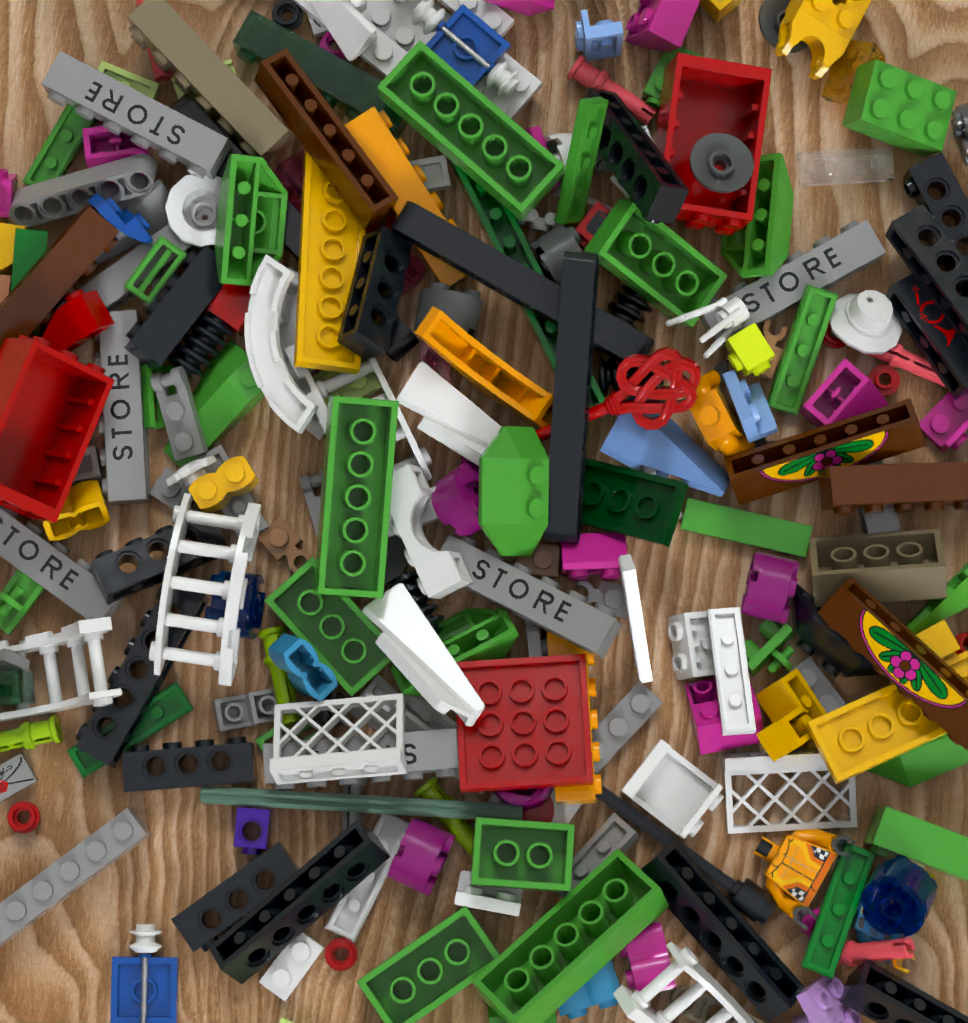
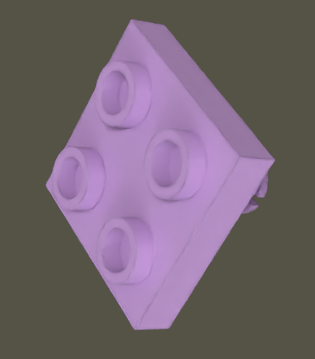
M835 974L831 979L823 975L818 976L796 995L805 1013L794 1016L793 1023L862 1022L859 1012L840 1002L844 986L836 978Z

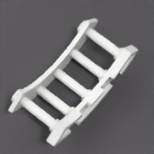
M266 254L252 282L249 292L251 297L248 313H245L244 336L250 369L258 388H261L273 411L297 433L302 434L306 429L322 441L326 434L316 415L319 406L307 397L284 350L295 344L298 272L291 267H285Z
M295 344L284 349L307 397L319 406L316 415L325 434L328 408L324 399L329 397V393L372 372L375 373L384 393L372 399L396 401L375 357L361 363L358 374L340 373L324 382L321 380L314 382L310 372L316 369L294 366ZM398 406L397 420L400 426L396 428L395 442L406 437L414 455L394 464L393 472L408 464L421 467L428 481L432 479V475L427 466L433 463L426 448L422 447L419 449Z
M184 493L181 505H175L173 510L172 524H175L163 578L156 640L151 643L149 660L154 661V675L159 676L161 675L165 660L211 666L215 671H219L218 685L231 686L238 666L241 628L237 627L239 609L244 608L248 578H245L247 563L252 562L260 532L261 504L248 502L245 515L240 514L239 517L192 511L191 494ZM189 523L236 530V533L240 534L237 545L232 544L231 547L184 539ZM181 553L229 560V563L233 564L230 581L225 580L224 583L176 576ZM174 589L222 596V600H227L224 618L220 617L219 620L171 613ZM169 626L216 633L217 637L222 638L221 650L213 654L168 647Z
M111 617L79 620L62 627L61 632L53 634V631L25 636V640L19 641L18 645L9 646L8 640L0 641V650L4 648L13 650L26 658V653L39 651V654L43 655L50 704L30 708L26 676L23 674L13 680L17 710L0 713V722L40 716L92 704L94 707L112 705L113 698L122 695L121 688L108 690L101 640L104 639L103 634L113 630ZM87 642L95 692H90L84 646L87 645ZM67 645V648H71L78 697L63 701L56 653L59 652V646Z
M669 942L666 946L675 961L641 991L636 990L633 993L621 985L613 992L614 997L626 1016L635 1023H673L672 1021L706 990L724 1006L706 1023H726L732 1017L738 1023H755L737 1001L698 964L697 957L688 947L685 946L681 949L673 942ZM683 971L696 980L690 988L664 1011L660 1009L656 1012L650 1007L649 1001Z

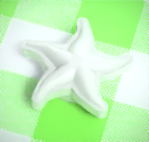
M213 455L189 462L178 469L171 477L167 478L165 483L168 487L181 480L185 487L190 486L197 478L207 474L204 469L205 467L217 462Z

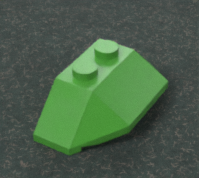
M781 153L761 155L752 221L738 232H734V235H722L720 253L742 278L773 276L789 256L794 195L784 156Z
M239 154L229 155L219 190L214 250L219 283L251 286L266 254L276 261L283 257L288 192L269 168L263 157Z
M502 426L498 431V435L490 442L479 458L478 524L490 542L496 547V551L500 556H532L548 526L549 458L534 427Z
M467 608L438 625L439 628H443V631L438 636L456 662L504 659L519 636L505 608H497V610ZM393 663L390 670L403 695L422 696Z
M946 734L867 771L907 787H912L967 764L968 749L965 750L961 745L952 742Z

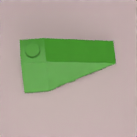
M232 340L219 352L218 357L215 356L210 361L211 366L206 367L204 375L192 394L208 451L265 397L261 388H258L255 382L247 353ZM170 441L167 442L163 450L180 468L205 454L202 453L175 461Z
M968 562L946 583L947 598L930 599L905 624L914 634L968 608Z

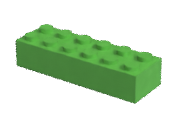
M421 40L377 86L379 99L521 222L564 176L565 165Z
M344 396L328 397L313 590L317 594L383 598L399 401Z
M619 849L615 850L472 980L473 985L481 998L506 1023H543L669 907L662 889Z

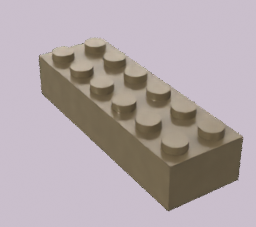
M144 0L127 16L130 23L128 29L132 33L131 38L143 50L146 47L151 50V54L154 56L152 58L153 61L163 72L166 73L170 70L173 73L175 84L184 94L189 95L192 92L196 97L197 105L209 118L212 115L216 118L219 128L231 141L234 138L237 140L241 147L240 151L244 155L263 157L268 162L289 142V130L165 0Z

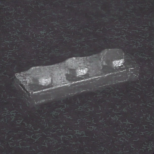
M892 147L798 152L799 186L893 181L895 178Z

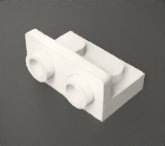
M707 611L670 616L668 618V636L672 643V666L676 672L677 680L715 676Z
M462 870L460 872L454 901L455 905L519 917L523 895L522 889L469 886L470 871Z

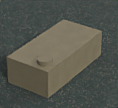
M940 528L809 538L815 607H823L850 577H853L880 603L947 598L946 565Z

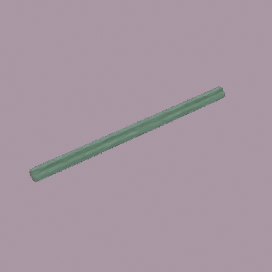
M202 786L200 790V802L205 804L458 819L482 817L522 820L523 807L507 803Z

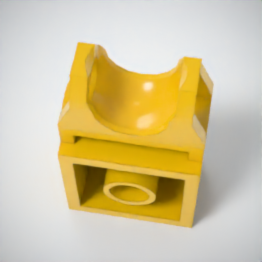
M791 0L784 12L785 16L779 27L778 43L774 54L779 57L787 55L793 46L801 40L809 46L812 54L809 77L814 80L822 78L830 65L844 54L871 0Z

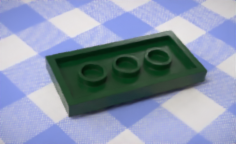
M586 458L581 524L670 547L689 485L681 481Z

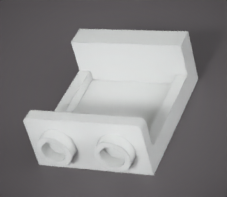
M662 739L657 742L621 790L622 793L682 839H685L687 835L693 838L704 824L700 818L705 811L709 809L713 812L724 797L720 794L723 789L722 785L708 777Z

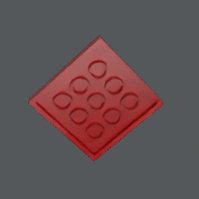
M585 654L456 662L485 705L484 710L473 726L465 725L463 720L457 715L461 793L594 785Z

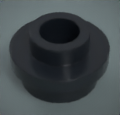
M292 0L278 2L272 10L274 25L282 31L295 30L302 23V9ZM287 12L292 13L293 18L285 21L282 19L283 14Z

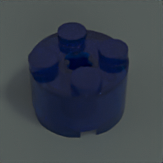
M221 571L218 575L212 574L210 581L224 583L225 580L230 581L231 572ZM245 573V578H248L244 608L239 609L237 627L241 628L240 638L255 639L257 634L253 633V629L261 627L264 615L265 593L259 592V584H264V579L262 575ZM212 595L211 606L206 607L204 618L219 620L220 617L224 618L227 600H222V596Z
M900 855L884 861L875 868L861 894L860 902L862 901L863 916L871 927L884 935L892 936L894 933L903 934L902 937L911 936L923 926L934 904L937 884L922 867L911 862L905 856Z

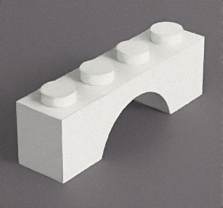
M408 464L393 472L390 514L393 518L391 526L395 534L402 538L406 547L404 555L408 563L415 567L419 576L417 583L422 593L428 596V598L441 599L473 581L460 553L439 551L427 541L422 529V515L427 503L431 499L432 491L421 467Z

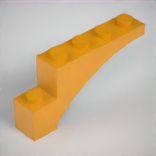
M432 306L414 332L487 398L510 408L528 425L540 429L552 423V394L508 365L469 335L443 311Z

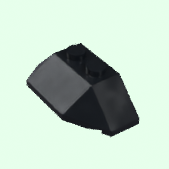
M797 584L794 597H791L793 633L799 640L796 645L808 656L811 657L813 654H816L824 662L821 664V667L834 678L838 675L842 678L880 675L874 670L872 663L850 648L843 636L825 625L823 618L817 614L822 607H815L814 598Z

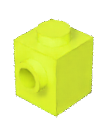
M755 322L727 339L725 346L730 353L727 358L736 372L741 370L745 377L751 373L756 377L772 367L769 362L773 360L775 354Z

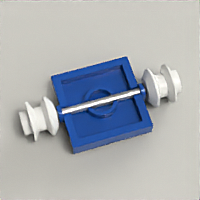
M429 0L428 2L421 1L412 12L414 17L412 24L415 26L422 23L425 26L423 30L425 35L436 32L426 46L474 87L488 75L486 86L488 88L493 85L499 88L497 96L499 97L504 93L509 96L520 83L517 79L519 71L510 73L507 70L508 62L496 65L511 48V44L464 4L445 23L444 8L436 11L433 8L434 0Z
M136 924V930L129 931V933L136 936V942L129 945V948L134 952L142 954H139V956L112 957L110 1023H178L179 957H152V954H148L156 952L162 947V945L155 942V936L162 933V930H156V924Z

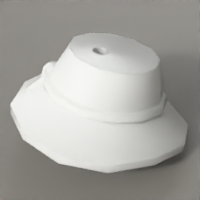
M190 174L184 176L170 189L165 211L170 229L183 243L203 248L205 245H215L221 177L215 176L213 180L204 176L203 179H200ZM203 216L208 217L207 220H203L202 218Z
M876 290L849 293L836 300L829 321L832 332L840 340L864 354L882 355L897 345L902 333L900 322L894 315L891 301L884 294Z

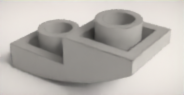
M274 688L213 700L212 706L217 732L274 722L275 704H277Z

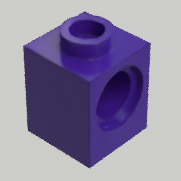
M237 807L233 846L242 847V854L261 855V849H269L273 810ZM252 821L258 823L261 827V835L255 841L249 840L245 835V827Z

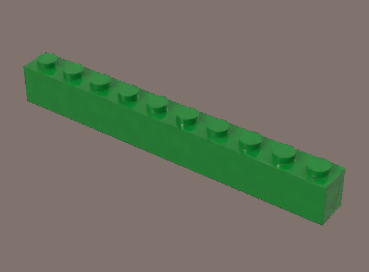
M447 158L490 246L544 276L515 216ZM520 306L555 377L558 327ZM593 374L591 377L589 408L604 402L605 399Z

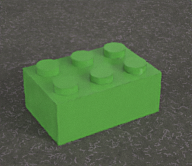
M875 59L857 66L842 126L918 156L925 157L941 152L943 149L957 91Z
M476 817L473 822L469 886L570 892L575 824Z

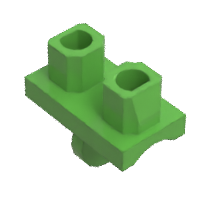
M19 569L0 592V628L9 635L14 632L45 590V588Z
M765 620L758 628V631L768 642L760 649L749 638L745 641L748 672L753 677L771 659L773 661L766 669L772 675L780 667L787 672L793 668L788 659L795 651L789 645L781 653L779 651L794 636L792 633L794 630L787 623L782 626L778 622Z

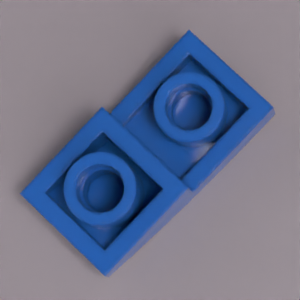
M98 193L88 200L99 214L122 233L147 244L153 241L147 232L150 225L139 213L134 216L126 208L121 211L110 197L105 200Z

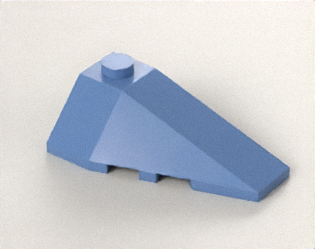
M630 396L628 400H634L636 396ZM632 413L619 415L600 449L604 454L629 467L639 469L640 465L655 469L657 476L667 478L668 475L682 478V481L688 484L689 487L719 497L723 496L730 483L729 475L671 418L666 425L657 430H646L636 424ZM646 414V415H648L649 417H655V416H657V415H659V414Z

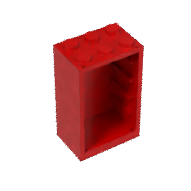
M677 53L665 67L655 145L690 190L675 222L685 223V228L703 230L704 226L716 228L715 232L718 234L734 235V232H738L752 221L772 69ZM712 133H726L738 138L748 147L753 157L754 169L750 180L744 187L731 193H718L705 188L695 179L690 169L689 158L693 146L702 137ZM714 165L716 169L724 171L721 166Z
M19 335L18 338H5L0 349V506L27 518L56 523L115 380L104 375L106 370L92 363H87L86 366L78 362L79 356L63 349L58 352L52 349V343L44 338L33 336V339L23 335Z

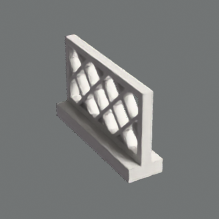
M403 693L275 704L273 759H270V773L277 785L407 774V761L405 759V697ZM396 704V713L387 722L377 714L384 705ZM361 707L366 713L355 724L344 717L352 708ZM329 710L334 716L323 727L312 720L320 711ZM297 713L302 719L289 730L283 725V714ZM373 717L382 727L369 738L360 729ZM341 720L350 729L337 741L328 732ZM309 723L318 732L305 744L296 735ZM387 731L396 737V747L381 748L376 742ZM355 734L366 741L357 751H349L344 747ZM323 737L334 744L326 753L317 754L312 750ZM291 739L302 747L294 756L282 757V748Z
M817 748L795 749L775 762L772 761L766 751L722 753L727 834L858 827L855 776L847 779L848 782L837 791L826 781L831 774ZM810 771L819 780L805 793L793 781L801 772ZM816 771L826 772L822 776H820ZM794 772V773L790 776V778H788V777L784 774V773ZM778 773L786 782L773 795L761 782L769 774ZM752 774H762L757 780L752 776ZM746 775L754 782L742 796L732 789L731 776ZM822 783L836 794L824 808L810 797ZM790 785L803 795L791 810L778 799ZM757 787L770 797V800L759 812L745 801ZM847 790H848V800L843 796V794H844ZM732 794L738 799V801L734 805L732 800ZM841 799L849 806V819L835 820L827 812ZM808 800L820 812L812 821L803 822L795 813ZM774 802L788 813L779 823H770L762 816ZM743 803L755 816L747 825H734L733 813ZM824 815L829 819L825 821H820V819ZM791 817H793L797 822H788V821L790 820ZM759 819H761L765 824H755V823H756Z

